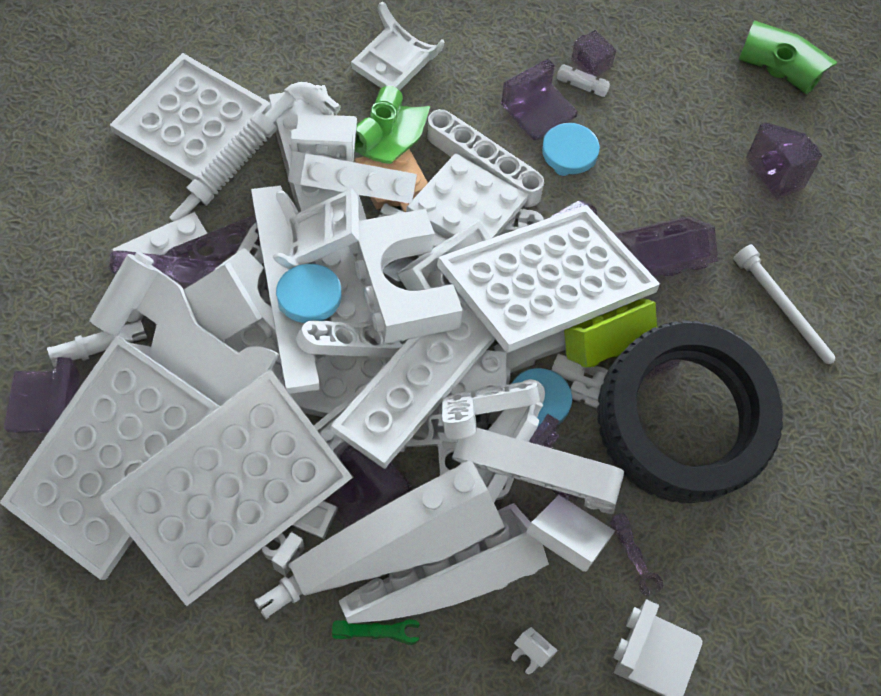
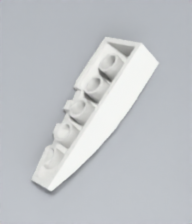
M469 460L348 526L289 563V566L305 596L345 586L349 583L413 569L416 566L444 561L504 529L505 526L486 485L472 460Z
M513 503L497 510L505 526L504 529L444 561L416 566L405 571L393 572L384 580L375 578L339 600V604L348 624L389 620L456 605L493 590L502 589L508 583L523 576L535 574L539 569L549 565L544 547L541 543L527 535L526 531L531 522Z

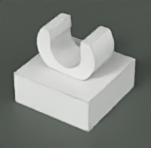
M292 532L287 539L282 533L274 538L276 542L281 544L277 550H270L265 546L262 548L264 556L272 560L274 570L284 576L291 569L289 563L297 559L305 549L303 539Z
M530 627L514 643L519 648L514 651L511 660L515 662L521 655H527L531 660V664L525 672L531 674L539 666L542 668L548 663L558 650Z

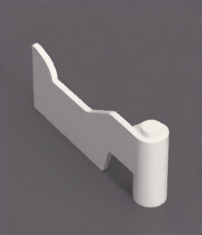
M136 252L135 256L127 254L90 318V322L99 329L118 336L133 309L141 312L157 324L149 357L219 406L271 369L280 355L271 349L259 346L247 347L240 353H237L197 324L181 285L153 267L154 261L140 252Z

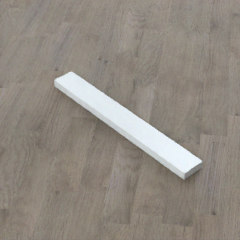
M273 186L251 189L285 389L289 394L319 390V379L314 354L303 351L296 342V336L304 323L288 318L278 308L276 287L282 275L289 269L277 263L273 259V255L282 253L289 256L291 249L287 221L276 199V193L282 190V187Z

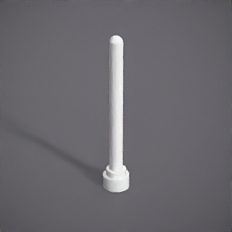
M751 244L740 250L733 258L741 269L745 268L746 271L752 272L823 362L826 364L834 363L835 355L760 264L761 259L759 258L760 253Z

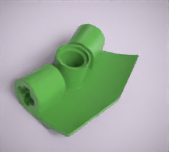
M758 21L753 22L739 58L741 61L762 67L763 64L767 65V71L772 76L777 78L787 76V81L805 94L814 89L825 71L837 64V61L803 37Z
M393 86L382 87L375 104L371 108L370 116L357 124L354 151L374 161L386 164L393 163L421 138L430 106H401L403 100L401 91Z

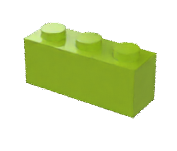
M641 298L565 329L567 359L580 364L582 367L591 368L610 357L620 356L633 341L645 332L657 327L656 303Z

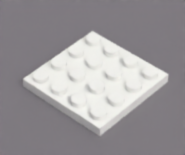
M182 53L110 124V127L116 135L191 180H198L197 176L202 175L201 171H206L205 167H209V163H213L212 160L217 159V154L221 155V150L225 151L224 147H228L229 142L232 143V138L236 139V134L240 135V130L244 131L243 126L247 127L246 123H251L250 119L258 111L265 115L271 108L268 101Z

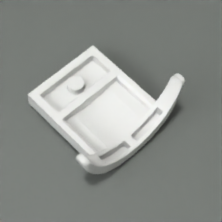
M380 2L378 13L385 30L351 61L353 70L380 88L393 86L401 90L430 60L434 59L442 51L445 42L441 40L437 45H429L419 41L404 30L394 19L387 5L384 2Z
M352 188L300 213L284 191H277L276 199L286 218L291 241L289 256L282 253L273 255V259L281 266L291 269L301 264H308L359 241L358 195Z

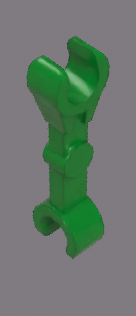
M413 619L393 625H380L379 623L372 625L348 624L345 620H336L332 626V637L334 639H351L352 637L391 638L407 645H413L419 642V637L410 638L405 635L404 630L407 627L419 628L420 624Z

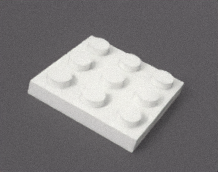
M455 153L412 200V204L409 203L406 212L426 209L433 230L448 239L480 220L492 239L499 236L527 202L528 194Z

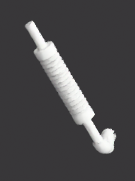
M307 82L291 84L284 89L286 93L265 115L258 111L250 119L251 123L247 122V127L243 126L244 131L240 130V135L236 134V139L232 138V143L229 142L228 147H224L225 151L221 150V155L217 154V159H213V163H209V167H205L206 171H201L202 175L197 176L198 180L194 179L186 187L191 194L169 218L175 221L187 216L200 201L207 206L214 198V194H218L217 190H222L221 186H225V182H229V178H233V174H237L236 169L240 170V165L244 166V161L248 162L247 157L251 158L252 154L256 153L255 149L259 150V145L263 146L262 141L266 142V137L270 138L278 130L274 122L294 101L303 100L307 105L310 103L323 115H333L332 112L337 115L341 106L322 91L323 88L319 85L315 86Z

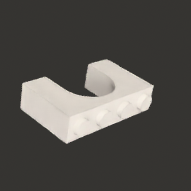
M426 209L359 221V241L349 246L351 255L356 254L357 256L356 271L359 280L364 279L366 287H364L366 303L368 306L372 305L375 312L372 314L375 331L381 332L385 344L460 328L463 310L453 284L420 291H408L391 284L382 272L385 266L394 260L432 252L434 231Z

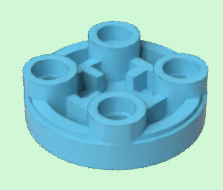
M563 123L551 128L546 133L542 154L545 161L557 174L561 176L579 174L589 170L596 164L599 154V142L595 134L588 128L575 123Z
M318 264L295 266L286 271L278 281L276 287L278 308L288 318L297 322L325 321V319L336 312L341 303V283L336 274L325 266Z
M544 368L526 370L519 374L512 384L529 379L536 380L542 384L545 390L543 407L537 417L539 424L536 430L540 432L549 431L551 428L562 423L567 417L572 404L571 389L565 379L554 371Z

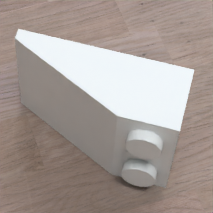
M480 220L476 221L433 248L431 253H426L417 258L397 274L408 291H420L451 285L437 267L439 257L489 240L491 237Z

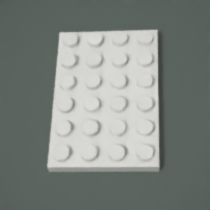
M587 205L439 257L437 267L449 282L454 285L457 292L506 353L654 294L660 285Z
M116 336L6 492L0 504L97 578L106 580L133 539L103 503L100 496L220 406L134 346Z
M269 369L102 494L100 499L184 604L188 606L353 477L275 374Z

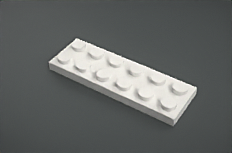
M458 294L457 296L463 310L460 328L408 339L331 425V431L384 469L495 340L494 336L466 301Z

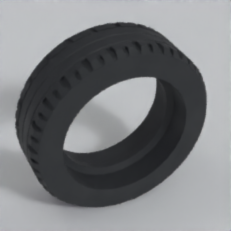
M676 321L660 325L658 328L655 327L645 332L633 341L614 361L603 379L604 383L601 385L598 396L600 405L597 406V420L601 426L599 432L603 445L607 447V453L615 466L624 470V475L631 483L635 482L638 488L650 495L655 494L657 498L670 502L678 501L679 503L690 504L717 499L753 481V478L760 475L767 467L768 461L772 460L778 448V441L781 439V430L783 429L782 418L784 417L781 393L777 387L778 383L770 367L767 366L766 361L759 355L757 350L753 349L740 336L734 335L733 332L727 329L724 330L718 325H712L707 322L701 323L699 321H682L680 323ZM671 360H685L699 364L718 376L729 389L738 410L739 431L735 445L720 460L704 466H686L665 456L646 436L637 412V394L644 378L652 369L660 364Z

